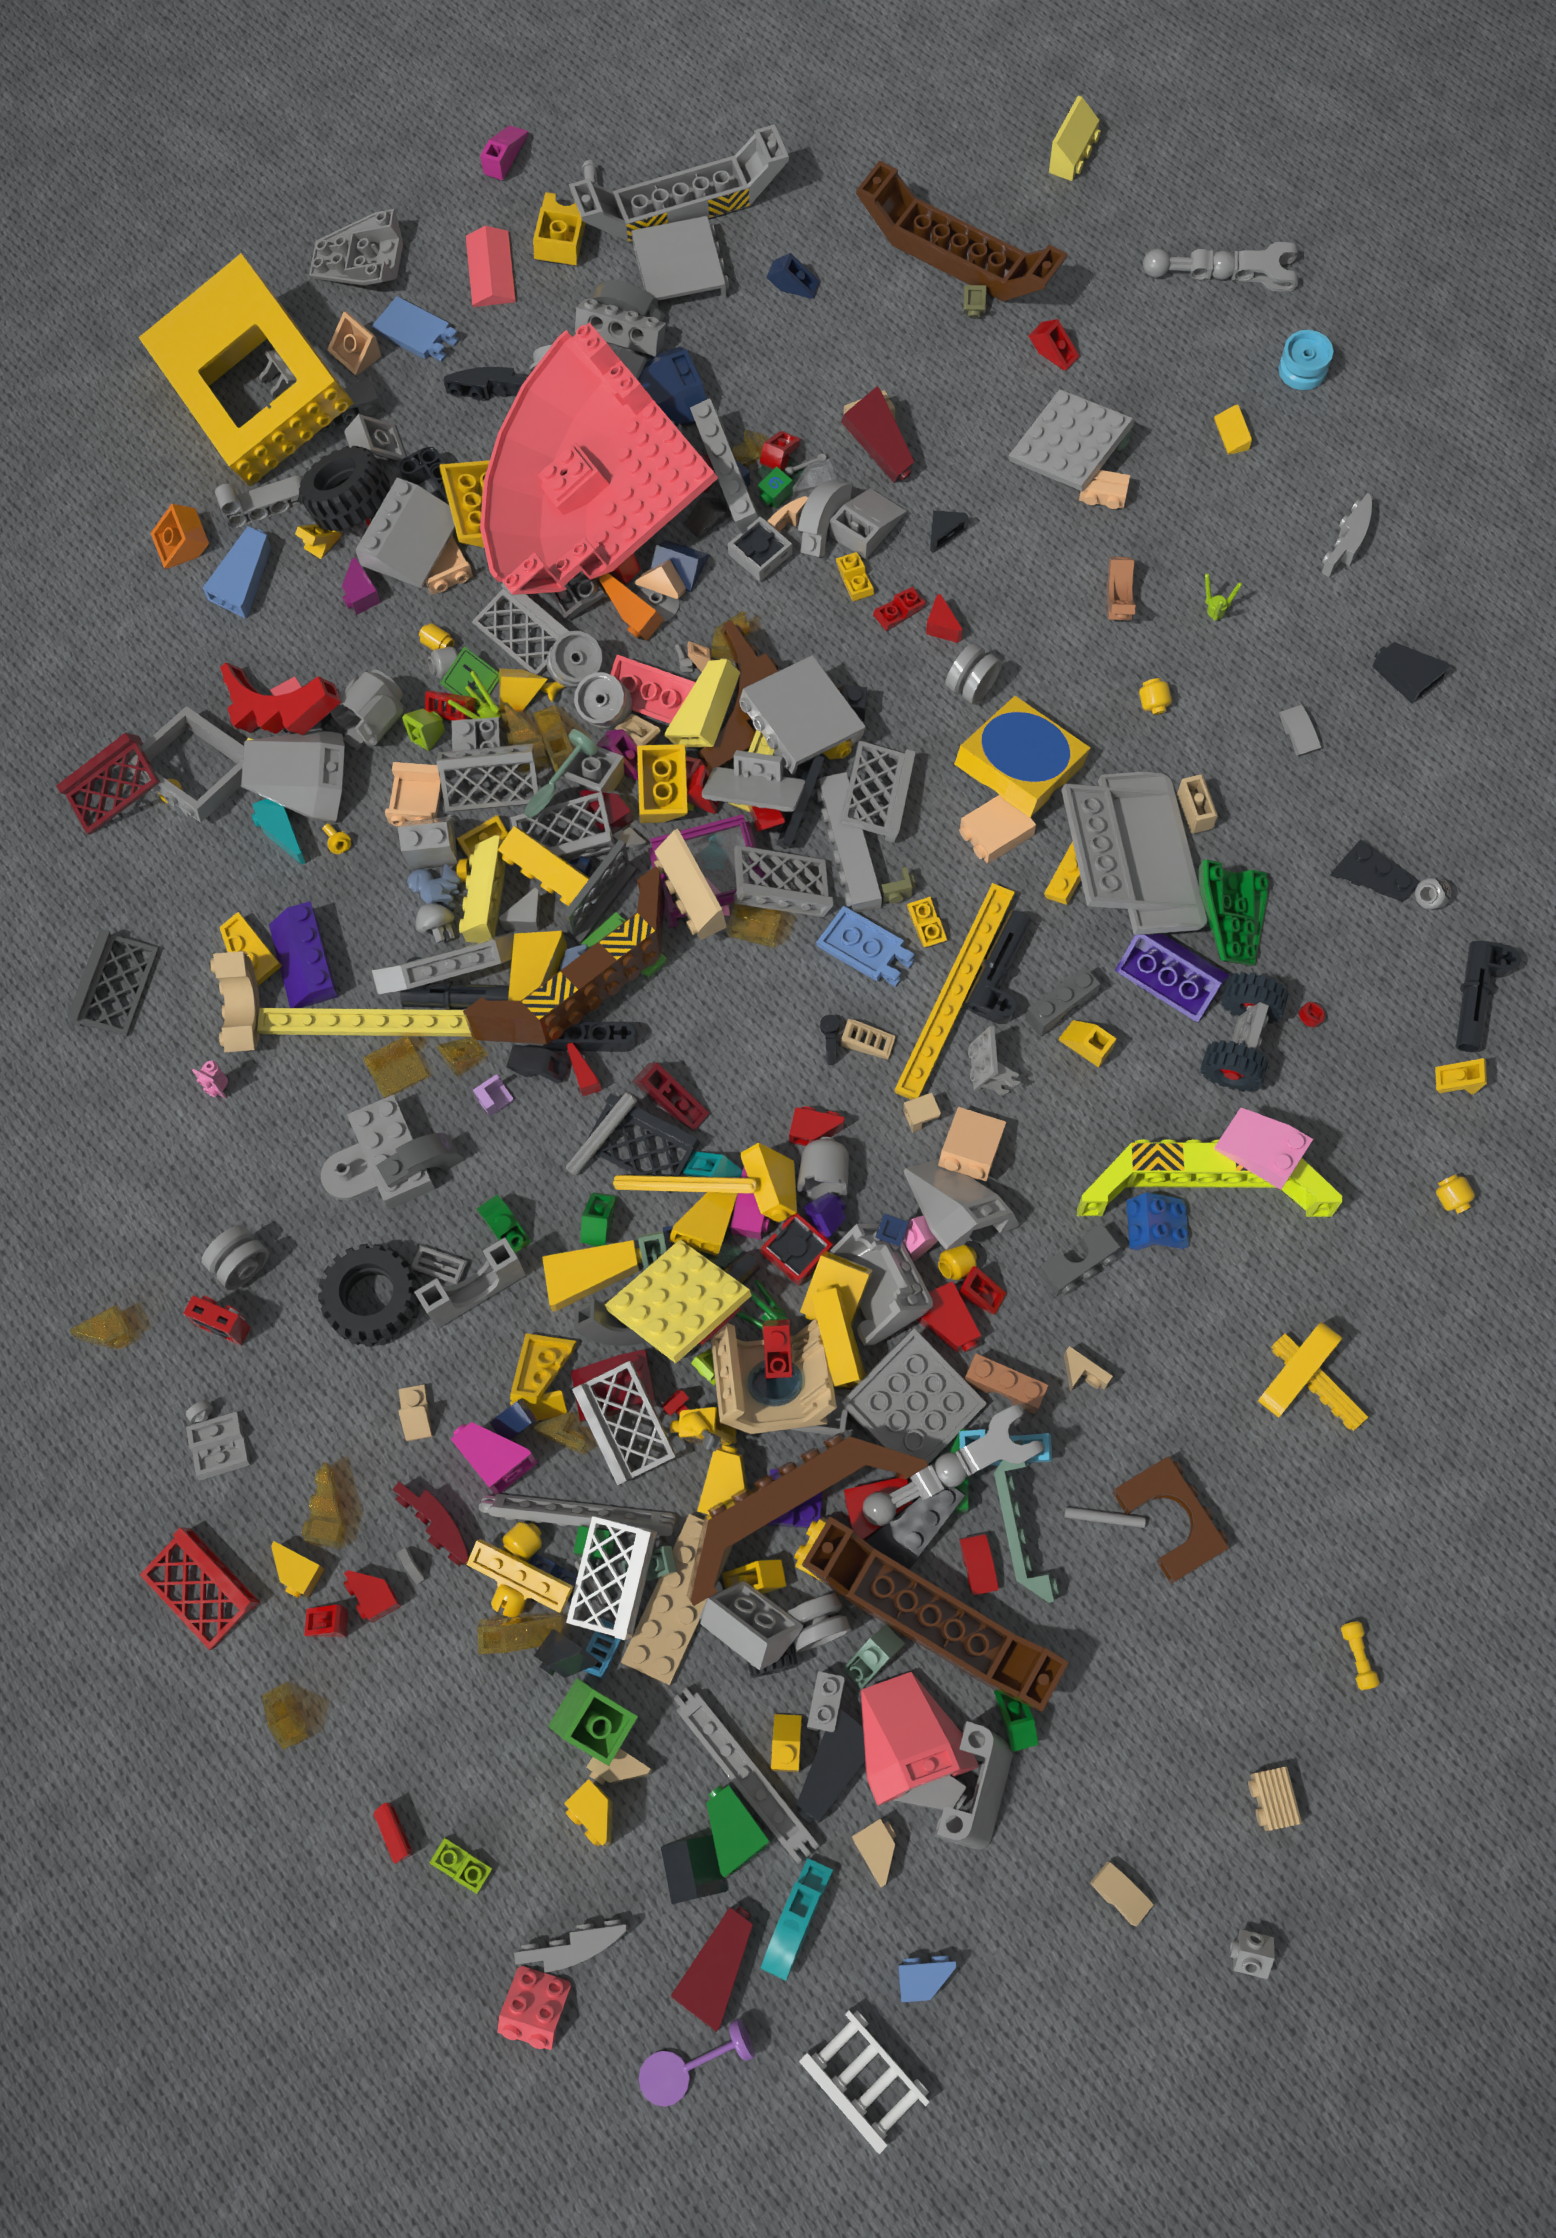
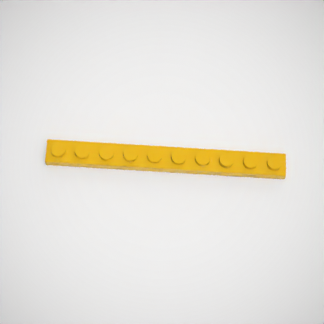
M992 883L895 1088L896 1094L910 1100L921 1096L979 972L981 962L985 959L1014 897V891Z

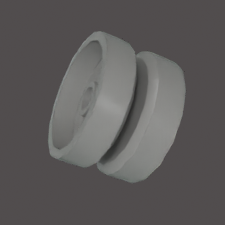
M569 631L561 635L549 649L546 659L547 669L551 677L560 685L568 688H577L578 684L586 676L600 670L602 663L601 648L597 641L589 634L581 631Z
M969 644L953 663L946 678L945 686L956 694L963 691L962 697L975 705L983 699L995 683L1002 668V661L992 654L985 656V650L977 644Z
M595 672L590 674L577 686L574 697L577 712L584 720L601 730L615 729L632 711L633 700L630 691L617 678L608 673Z
M236 1225L227 1229L212 1241L205 1250L201 1263L213 1275L217 1274L216 1279L227 1290H234L246 1284L263 1268L269 1258V1251L259 1240H254L253 1234L244 1225Z
M838 1593L809 1600L786 1612L801 1623L804 1628L792 1642L796 1652L816 1648L852 1630L847 1616L838 1615L831 1617L842 1608Z

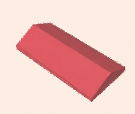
M484 226L466 235L472 306L479 307L516 302L509 232L503 229Z
M616 655L610 673L630 691L633 700V711L669 724L696 683L620 655Z

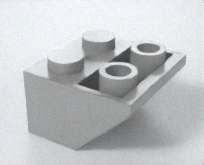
M499 717L452 721V751L500 747ZM472 768L468 775L482 774L483 771L479 768Z

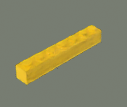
M1286 1333L1271 1347L1273 1349L1272 1352L1277 1357H1281L1285 1365L1299 1349L1297 1344ZM1320 1368L1307 1382L1308 1389L1312 1393H1316L1320 1397V1401L1324 1405H1328L1332 1409L1331 1412L1344 1421L1343 1424L1346 1428L1354 1431L1368 1418Z

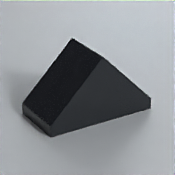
M933 510L930 551L932 553L936 552L966 530L968 515L963 512Z

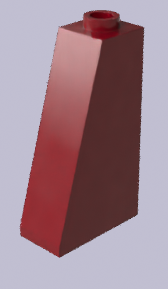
M876 386L843 415L841 423L891 481L895 483L898 479L903 481L912 473L910 469L914 460L881 389Z
M740 1906L736 1910L729 1907L670 1996L716 2032L721 2027L754 1925L749 1921L752 1915Z

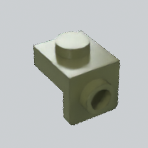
M964 285L963 314H968L969 318H979L986 311V286Z
M902 867L901 881L882 884L881 896L883 903L890 902L895 904L911 897L912 888H915V880L913 874H908L907 867Z

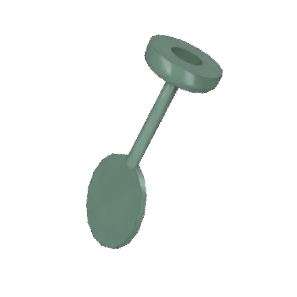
M572 729L569 733V740L576 748L549 783L532 797L524 813L528 818L538 814L549 803L556 791L555 783L580 751L589 756H593L599 751L597 745L582 732Z

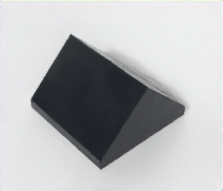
M713 1835L688 1839L661 1847L671 1904L727 1892L724 1877L720 1873Z

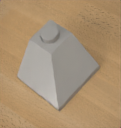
M358 414L344 431L350 448L352 446L364 447L376 456L401 461L406 457L395 424Z

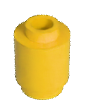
M433 623L424 625L419 632L420 643L431 650L454 646L455 640L451 638V635Z

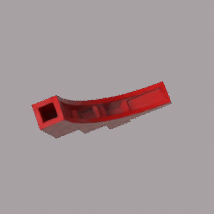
M227 662L220 667L223 681L227 685L230 699L233 702L227 708L231 717L230 721L235 728L249 733L259 726L262 730L278 734L285 727L288 731L303 736L342 702L335 684L319 676L291 693L268 696L260 694L251 685L243 669Z

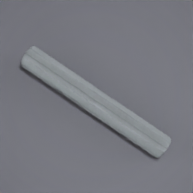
M626 1092L566 1165V1169L571 1174L578 1175L635 1105L637 1099L632 1094Z

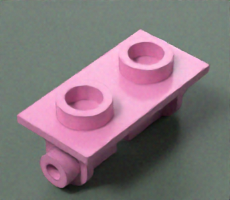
M215 1061L206 1062L200 1071L192 1070L198 1078L196 1081L204 1087L203 1090L207 1094L215 1098L217 1095L226 1098L223 1090L228 1084V1078Z

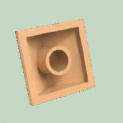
M344 311L327 350L353 374L359 375L378 360L381 354L376 337L352 315Z

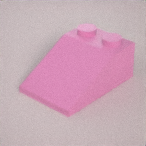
M1241 1107L1214 1150L1281 1190L1313 1139L1290 1125Z

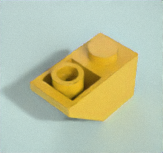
M1073 1020L1058 1040L1099 1068L1112 1052L1117 1038L1096 1024Z

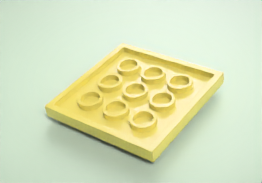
M679 1240L608 1301L605 1306L608 1312L674 1363H677L750 1298L751 1292L746 1286L685 1242Z

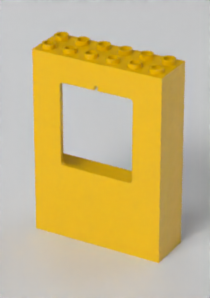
M242 253L139 337L225 462L249 486L258 482L270 470L277 467L281 461L293 454L296 449L310 440L323 427L329 425L333 419L346 411L354 403L264 279ZM268 339L294 374L297 381L270 403V409L266 406L242 427L238 428L209 386Z

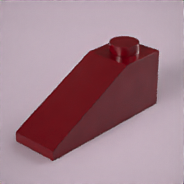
M658 1062L648 1063L632 1081L651 1100L692 1131H695L709 1114Z

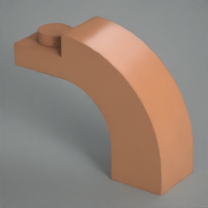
M1109 556L1107 578L1108 619L1132 620V614H1135L1136 605L1133 602L1132 596L1134 559L1132 557Z

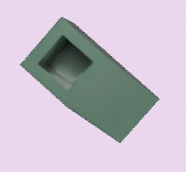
M884 1625L862 1646L842 1670L862 1689L898 1653L905 1643L887 1625Z

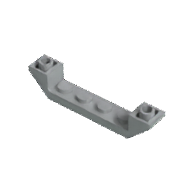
M513 933L489 938V941L400 965L393 964L371 970L377 993L384 994L406 990L511 960L514 942Z

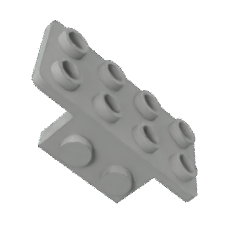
M736 750L734 754V769L713 768L702 790V797L712 801L730 802L738 805L743 804L759 808L777 809L784 812L794 811L802 795L805 781L783 777V757Z

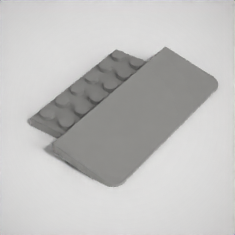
M1131 772L1101 775L1098 780L1099 786L1064 784L1062 795L1087 906L1128 909L1134 935L1192 931L1203 928L1207 923V917L1199 893V885L1171 779L1162 773Z

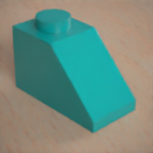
M694 1151L682 1173L689 1177L740 1178L743 1171L724 1155Z

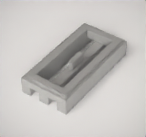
M420 1245L411 1268L415 1272L455 1285L460 1283L468 1262ZM424 1253L442 1259L444 1261L459 1265V1268L457 1270L455 1268L437 1263L435 1261L423 1258L422 1255ZM420 1262L428 1266L446 1271L448 1273L454 1274L455 1277L453 1278L444 1275L442 1273L419 1266L418 1264Z

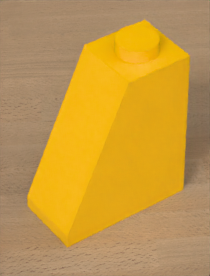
M757 1143L741 1152V1159L748 1178H754L757 1183L754 1196L760 1213L778 1223L797 1213L794 1161L761 1143Z
M707 1192L673 1226L669 1241L676 1243L682 1240L695 1250L718 1256L737 1193Z
M722 1444L721 1448H717L716 1452L713 1451L698 1512L709 1515L708 1509L720 1502L726 1505L733 1501L731 1498L733 1494L744 1488L748 1490L743 1454L736 1453L737 1448Z

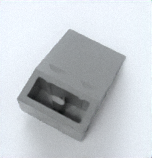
M870 488L845 503L830 519V537L853 552H857L864 559H867L907 511Z

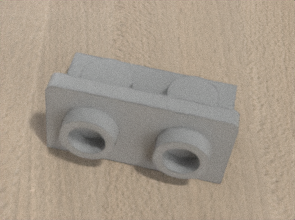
M818 1671L807 1729L813 1731H835L844 1685L843 1676Z

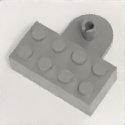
M394 1094L347 1114L359 1143L333 1154L324 1163L321 1170V1182L329 1195L338 1200L349 1201L379 1189L384 1203L390 1210L435 1190L427 1169L413 1174L390 1189L376 1167L377 1164L397 1153L396 1148L414 1140Z

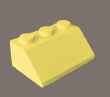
M1078 95L1052 143L1049 173L1073 181L1076 173H1081L1084 165L1083 160L1089 158L1092 144L1097 143L1101 130H1098V117L1082 96Z

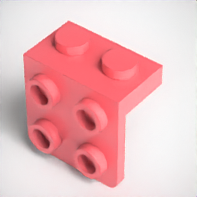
M520 1966L516 1971L500 2012L497 2033L510 2040L518 2039L527 2042L537 2049L546 2048L552 2050L557 2025L570 1992L571 1983L568 1980Z

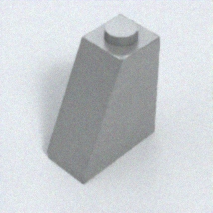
M948 1775L911 1789L902 1797L892 1800V1802L943 1811L944 1806L955 1807L959 1810L967 1797L963 1793L966 1786Z

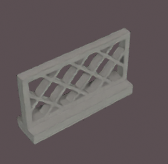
M502 583L503 589L476 616L472 623L528 672L540 676L547 669L546 657L549 651H546V642L557 641L561 635L569 631L526 594L512 595L505 584ZM506 598L510 602V610L498 611V604ZM514 614L526 615V623L514 624ZM510 615V625L498 626V616ZM494 616V626L484 627L481 624L486 617ZM540 627L542 629V637L530 638V628ZM526 628V638L514 639V629ZM510 630V640H499L498 631ZM542 642V652L530 653V643ZM526 644V653H514V645ZM542 657V664L534 670L530 666V658Z
M859 741L841 824L884 835L885 841L894 843L900 830L915 751L906 749L905 753ZM862 750L871 752L875 758L866 762L861 754ZM887 757L897 759V764L889 768L883 759ZM876 762L884 770L877 775L870 767V765ZM862 769H865L870 778L864 781L857 774ZM888 775L893 783L885 788L879 779ZM874 782L880 791L871 794L865 785ZM859 788L866 796V798L860 801L853 795V791ZM884 795L889 803L881 808L875 798ZM870 801L876 811L867 815L861 805ZM856 808L862 818L858 820L848 817V812ZM880 815L884 821V826L875 825L871 818Z
M533 744L438 752L436 762L440 774L445 811L528 804L533 796L524 797L518 791L522 786L527 784L533 789L534 795L539 791ZM530 763L531 771L526 777L515 770L519 764ZM495 766H503L508 770L502 779L491 772ZM472 768H479L485 773L478 782L468 775ZM455 770L461 776L453 784L446 778L445 771ZM511 774L521 780L516 789L505 783ZM487 776L498 783L492 791L481 785ZM464 778L475 785L468 794L458 787ZM501 786L511 792L507 799H500L495 795ZM477 788L488 795L484 801H477L471 797ZM454 790L464 797L461 803L450 804L449 796Z
M602 792L545 807L538 814L530 818L525 814L510 817L512 827H519L518 823L527 820L533 823L527 832L530 836L537 826L546 830L540 843L568 863L571 860H579L581 856L590 857L611 851L615 846ZM599 800L600 807L595 815L585 810L590 802ZM569 808L578 810L572 821L563 817ZM583 813L592 818L586 829L576 824ZM551 814L555 816V819L548 828L540 822L544 815ZM560 820L569 824L563 835L554 831ZM596 821L604 824L606 832L594 834L590 831ZM575 827L583 833L578 840L572 841L567 837ZM551 834L560 838L556 846L548 847L545 845Z
M736 845L734 848L737 891L734 894L735 904L824 917L832 908L833 897L828 895L826 861L824 859ZM742 854L748 855L754 863L749 866L742 859ZM763 859H771L777 866L771 870ZM792 862L799 870L793 873L785 863ZM758 865L766 875L760 878L752 868ZM809 865L819 868V875L817 877L807 868ZM779 868L789 877L785 882L774 873ZM802 872L811 882L805 885L797 875ZM746 873L756 882L754 885L744 883L743 876ZM770 877L779 887H769L764 881ZM792 880L800 891H792L786 884ZM814 884L821 891V895L814 894L809 887Z
M628 1361L572 1389L617 1485L677 1456L632 1361ZM628 1369L632 1377L629 1387L616 1383L619 1372ZM613 1376L612 1381L607 1380V1378ZM598 1382L610 1385L606 1399L597 1396L592 1385ZM614 1387L628 1391L623 1405L610 1401ZM631 1393L641 1396L643 1400L641 1411L627 1407ZM608 1404L622 1409L617 1423L608 1420L605 1414ZM625 1411L639 1415L635 1429L621 1424ZM643 1417L653 1421L655 1427L652 1435L638 1431ZM620 1428L633 1433L629 1447L620 1444L617 1439ZM637 1435L650 1439L646 1453L633 1449ZM654 1441L664 1444L668 1455L662 1458L650 1455ZM631 1452L644 1457L641 1468L632 1471L628 1462ZM648 1459L654 1460V1462L646 1465Z

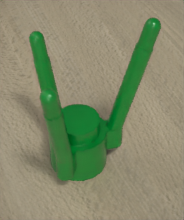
M755 1280V1284L772 1306L769 1308L758 1296L750 1291L751 1298L765 1311L761 1319L764 1321L788 1319L785 1316L786 1312L778 1306L761 1282ZM741 1311L736 1314V1316L763 1330V1322Z

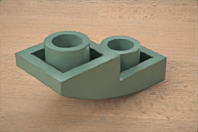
M663 1546L652 1552L645 1583L677 1572L671 1546ZM624 1560L622 1561L623 1573H626L629 1564Z

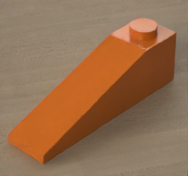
M609 573L599 576L598 579L618 613L629 626L627 631L637 639L641 636L648 641L664 621L662 616Z

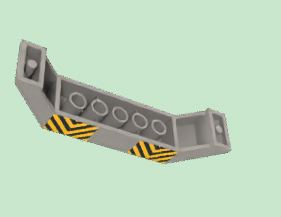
M773 124L754 130V135L736 155L615 191L591 183L590 178L571 183L569 188L583 222L630 242L632 241V230L703 216L711 218L750 206L789 161V156L777 128Z

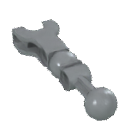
M1275 242L1262 251H1234V255L1227 251H1218L1213 255V250L1197 249L1191 253V258L1169 257L1167 252L1158 248L1150 250L1143 260L1144 271L1154 278L1162 277L1168 270L1191 271V277L1195 280L1210 279L1212 275L1219 280L1228 279L1231 276V280L1260 282L1271 291H1293L1298 286L1296 272L1286 270L1280 266L1291 264L1298 255L1296 244L1289 242Z
M1016 1404L993 1416L989 1424V1431L985 1436L956 1451V1454L946 1453L941 1455L934 1465H930L910 1477L912 1482L890 1494L877 1491L868 1495L863 1502L862 1511L864 1517L873 1525H886L895 1517L897 1508L919 1496L923 1501L946 1489L945 1487L953 1488L959 1486L964 1482L967 1475L970 1476L998 1460L1020 1464L1042 1452L1045 1447L1040 1441L1019 1445L1010 1438V1425L1020 1418L1024 1412L1022 1405Z

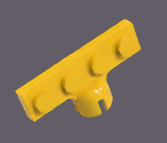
M1073 841L1044 893L1047 899L1068 905L1081 881Z
M482 1539L476 1541L467 1562L468 1566L497 1581L498 1587L491 1605L498 1613L501 1607L505 1608L503 1615L515 1618L520 1615L528 1598H532L560 1613L564 1610L574 1587Z

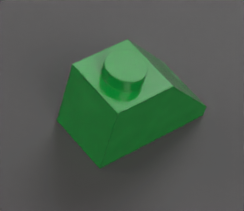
M599 1193L591 1194L582 1214L580 1243H587L594 1247L606 1245L610 1236L617 1196Z
M997 1690L994 1691L1011 1751L1014 1752L1037 1746L1038 1739L1035 1722L1029 1706Z

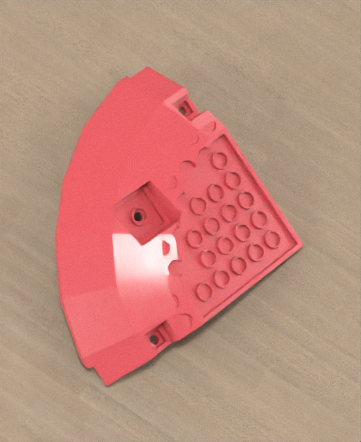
M590 322L587 325L580 326L573 337L567 330L564 331L524 381L498 432L483 487L480 530L490 573L498 582H503L512 595L561 592L566 590L565 585L580 571L591 580L615 570L718 479L714 471L651 398Z

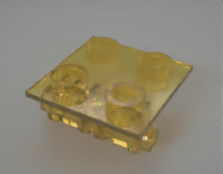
M407 1035L362 1057L383 1098L428 1077Z

